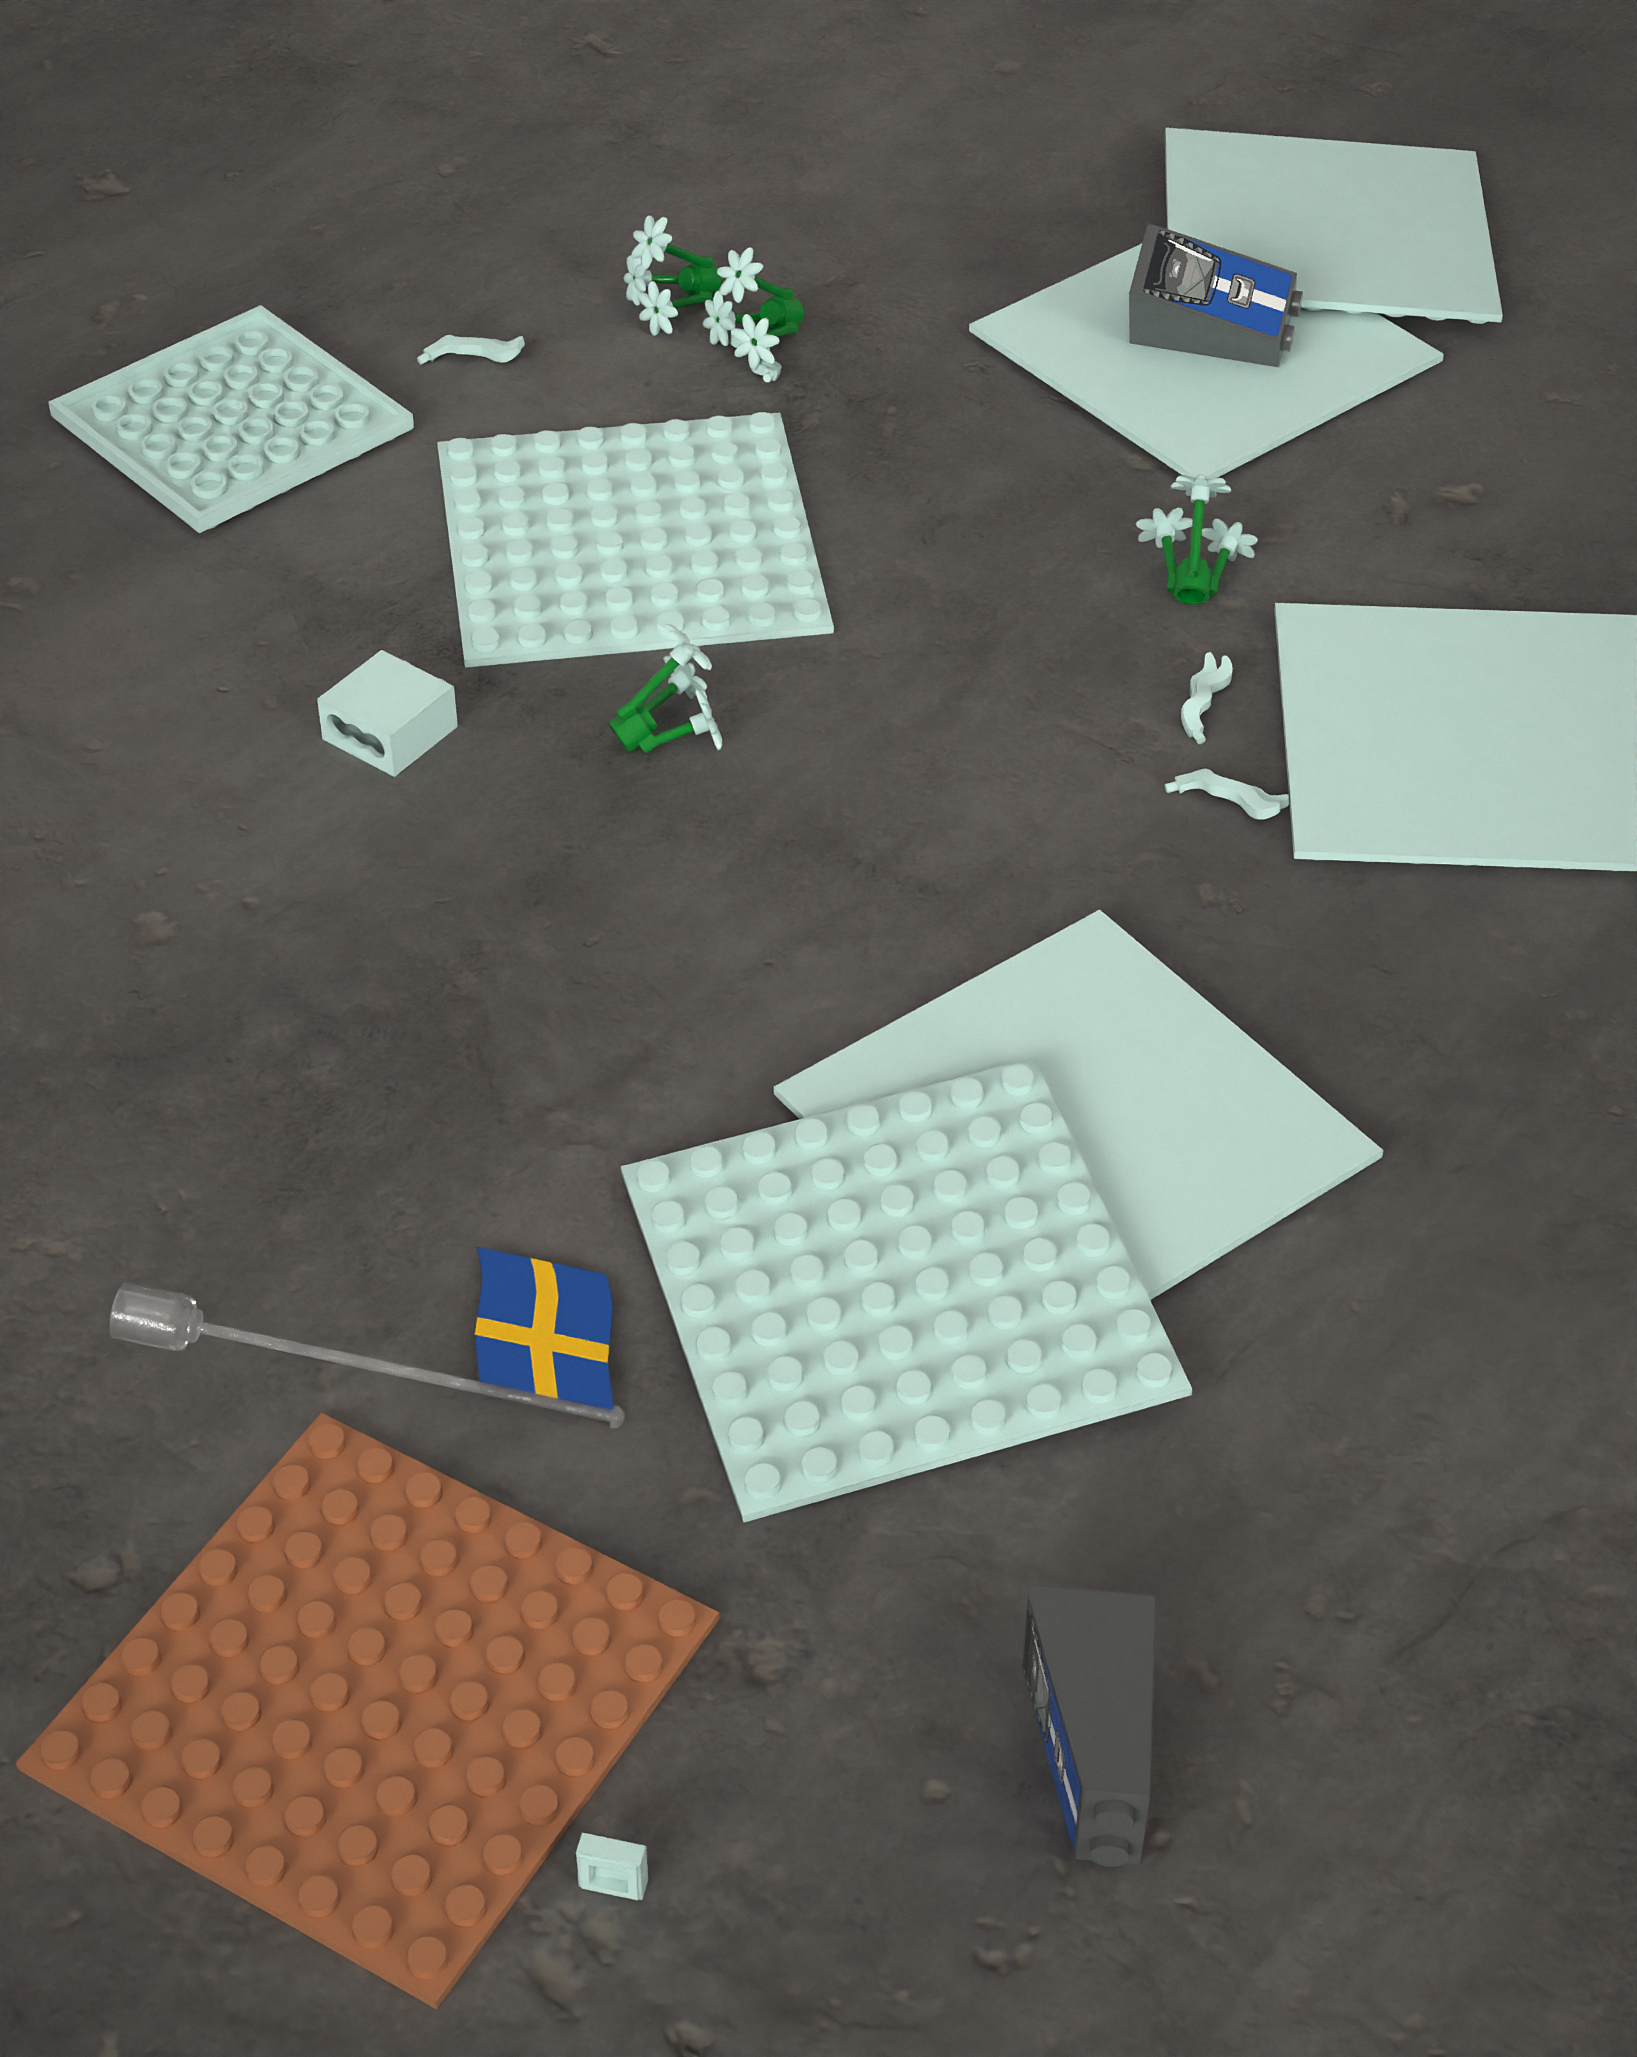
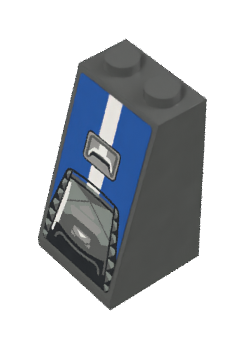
M1147 224L1129 291L1130 344L1279 367L1282 352H1290L1293 343L1295 326L1289 325L1291 316L1299 317L1302 305L1303 291H1296L1297 273L1157 225Z
M1029 1584L1022 1669L1074 1857L1080 1860H1092L1096 1864L1106 1867L1121 1866L1125 1863L1140 1865L1151 1791L1156 1595Z

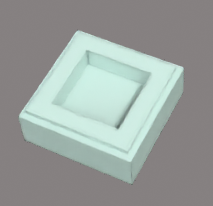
M582 1832L576 1851L579 1887L619 1897L642 1900L648 1882L646 1846Z

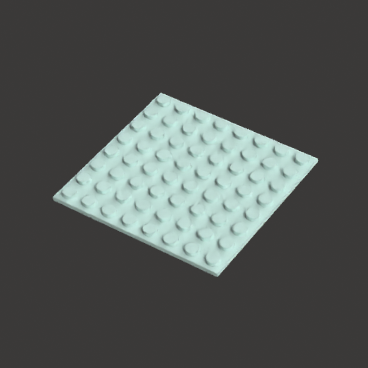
M1165 128L1167 229L1296 272V291H1303L1302 308L1309 311L1321 309L1343 310L1350 314H1361L1363 312L1384 313L1391 317H1403L1405 315L1424 316L1437 321L1446 318L1463 319L1476 324H1483L1488 321L1501 322L1502 309L1476 151Z
M1142 244L969 324V331L1181 475L1195 479L1197 475L1203 474L1207 477V480L1220 477L1442 362L1444 356L1440 351L1377 313L1363 312L1361 314H1350L1343 310L1333 309L1309 311L1302 307L1299 317L1291 316L1289 325L1295 326L1293 343L1290 352H1282L1279 367L1130 344L1129 291Z
M758 412L746 416H714L709 419L687 421L674 419L664 423H629L617 427H585L580 430L558 432L546 430L535 434H500L488 438H455L451 441L437 442L465 668L675 648L678 643L668 635L669 632L664 628L666 624H671L683 634H686L690 644L696 646L831 634L834 631L780 413Z
M1275 603L1274 613L1294 859L1637 871V615Z
M1100 909L774 1086V1095L799 1119L1035 1057L1150 1300L1376 1162L1383 1155L1382 1148Z
M1035 1057L621 1166V1174L743 1523L1192 1395V1387Z

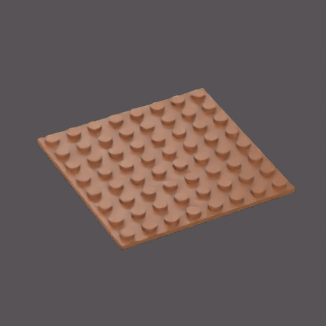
M321 1412L16 1762V1766L22 1773L431 2007L438 2009L720 1620V1612Z

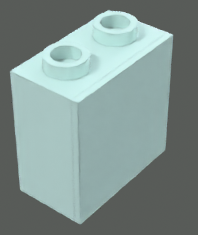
M383 650L379 651L317 699L322 739L393 777L397 776L458 727L454 686Z

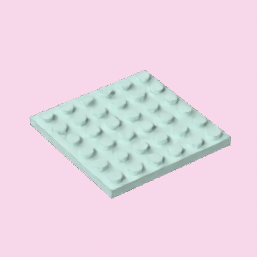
M261 305L49 401L50 413L55 420L198 533L212 529L244 511L251 510L255 506L285 493L305 481L322 475L326 471L350 459L357 458L361 454L414 429L413 414Z

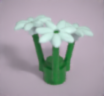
M648 215L645 218L644 231L640 230L633 233V237L639 244L627 258L629 273H626L623 279L625 283H628L626 298L629 301L633 300L635 305H639L641 302L646 307L639 314V318L642 321L650 320V331L653 336L659 334L660 328L667 334L672 333L673 329L669 318L678 315L677 309L697 303H705L706 300H713L714 294L721 287L722 277L717 274L718 266L713 264L712 257L699 256L669 244L672 236L663 233L667 224L666 217L660 218L655 223L654 218ZM663 252L691 262L687 267L681 269L679 275L651 274L650 270H646L649 268L653 257L658 262L664 260ZM656 283L679 284L681 290L690 296L670 301V289H665L659 294Z
M749 247L742 253L741 257H739L736 251L730 250L728 261L731 267L718 268L717 274L726 280L722 283L719 291L714 294L713 301H705V308L710 317L703 321V326L711 329L710 343L712 345H716L720 341L722 345L728 346L727 330H731L732 336L738 341L743 342L737 347L734 355L742 357L748 354L749 365L751 369L755 370L758 368L760 358L768 364L774 363V357L768 347L778 344L780 341L779 337L798 333V327L803 320L804 310L800 300L792 297V288H781L755 276V274L763 269V264L760 262L751 263L753 249ZM744 287L753 292L759 288L775 295L762 304L760 312L734 314L731 310L732 302L727 301L723 303L722 295L732 291L734 300L740 303L744 295ZM735 323H743L744 330L735 328Z
M1203 474L1197 475L1195 479L1186 475H1180L1176 478V482L1171 485V489L1186 490L1185 494L1191 496L1190 501L1194 503L1193 520L1191 518H1182V508L1173 509L1167 517L1163 510L1155 508L1153 510V519H1140L1136 522V526L1143 530L1139 534V542L1155 538L1156 546L1159 548L1163 547L1168 573L1167 591L1173 593L1174 598L1184 604H1203L1209 600L1210 595H1217L1219 579L1227 559L1235 561L1237 552L1249 558H1253L1255 555L1250 545L1256 544L1258 539L1251 534H1241L1243 525L1240 522H1236L1228 528L1220 519H1214L1212 523L1213 528L1202 529L1204 505L1209 502V497H1216V492H1231V488L1225 485L1226 481L1223 478L1218 477L1207 480V477ZM1192 527L1190 555L1183 559L1181 565L1177 567L1172 542L1174 540L1184 541L1186 535L1182 530ZM1202 536L1213 540L1208 545V550L1218 553L1212 571L1208 567V562L1200 558Z
M666 624L664 628L678 645L670 652V656L663 658L666 664L628 703L616 710L618 715L609 720L608 724L629 753L640 747L647 754L665 742L694 731L698 735L709 730L717 750H720L722 747V737L717 728V723L712 717V710L705 693L707 684L698 676H694L695 667L692 663L688 662L693 657L702 668L709 671L712 668V664L698 646L690 644L686 634H683L673 625ZM671 674V678L668 679L669 685L643 705L642 703ZM685 691L690 699L696 695L702 713L689 717L690 722L652 735L651 732L658 728L655 720L650 715L652 711L675 693L681 694Z

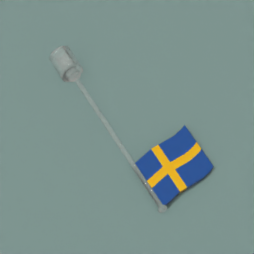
M476 1247L482 1277L475 1329L479 1381L203 1322V1311L197 1309L194 1296L125 1282L120 1287L111 1310L110 1334L113 1338L170 1351L182 1352L188 1343H195L201 1333L610 1422V1428L619 1427L625 1419L622 1408L613 1405L608 1370L613 1304L606 1274Z

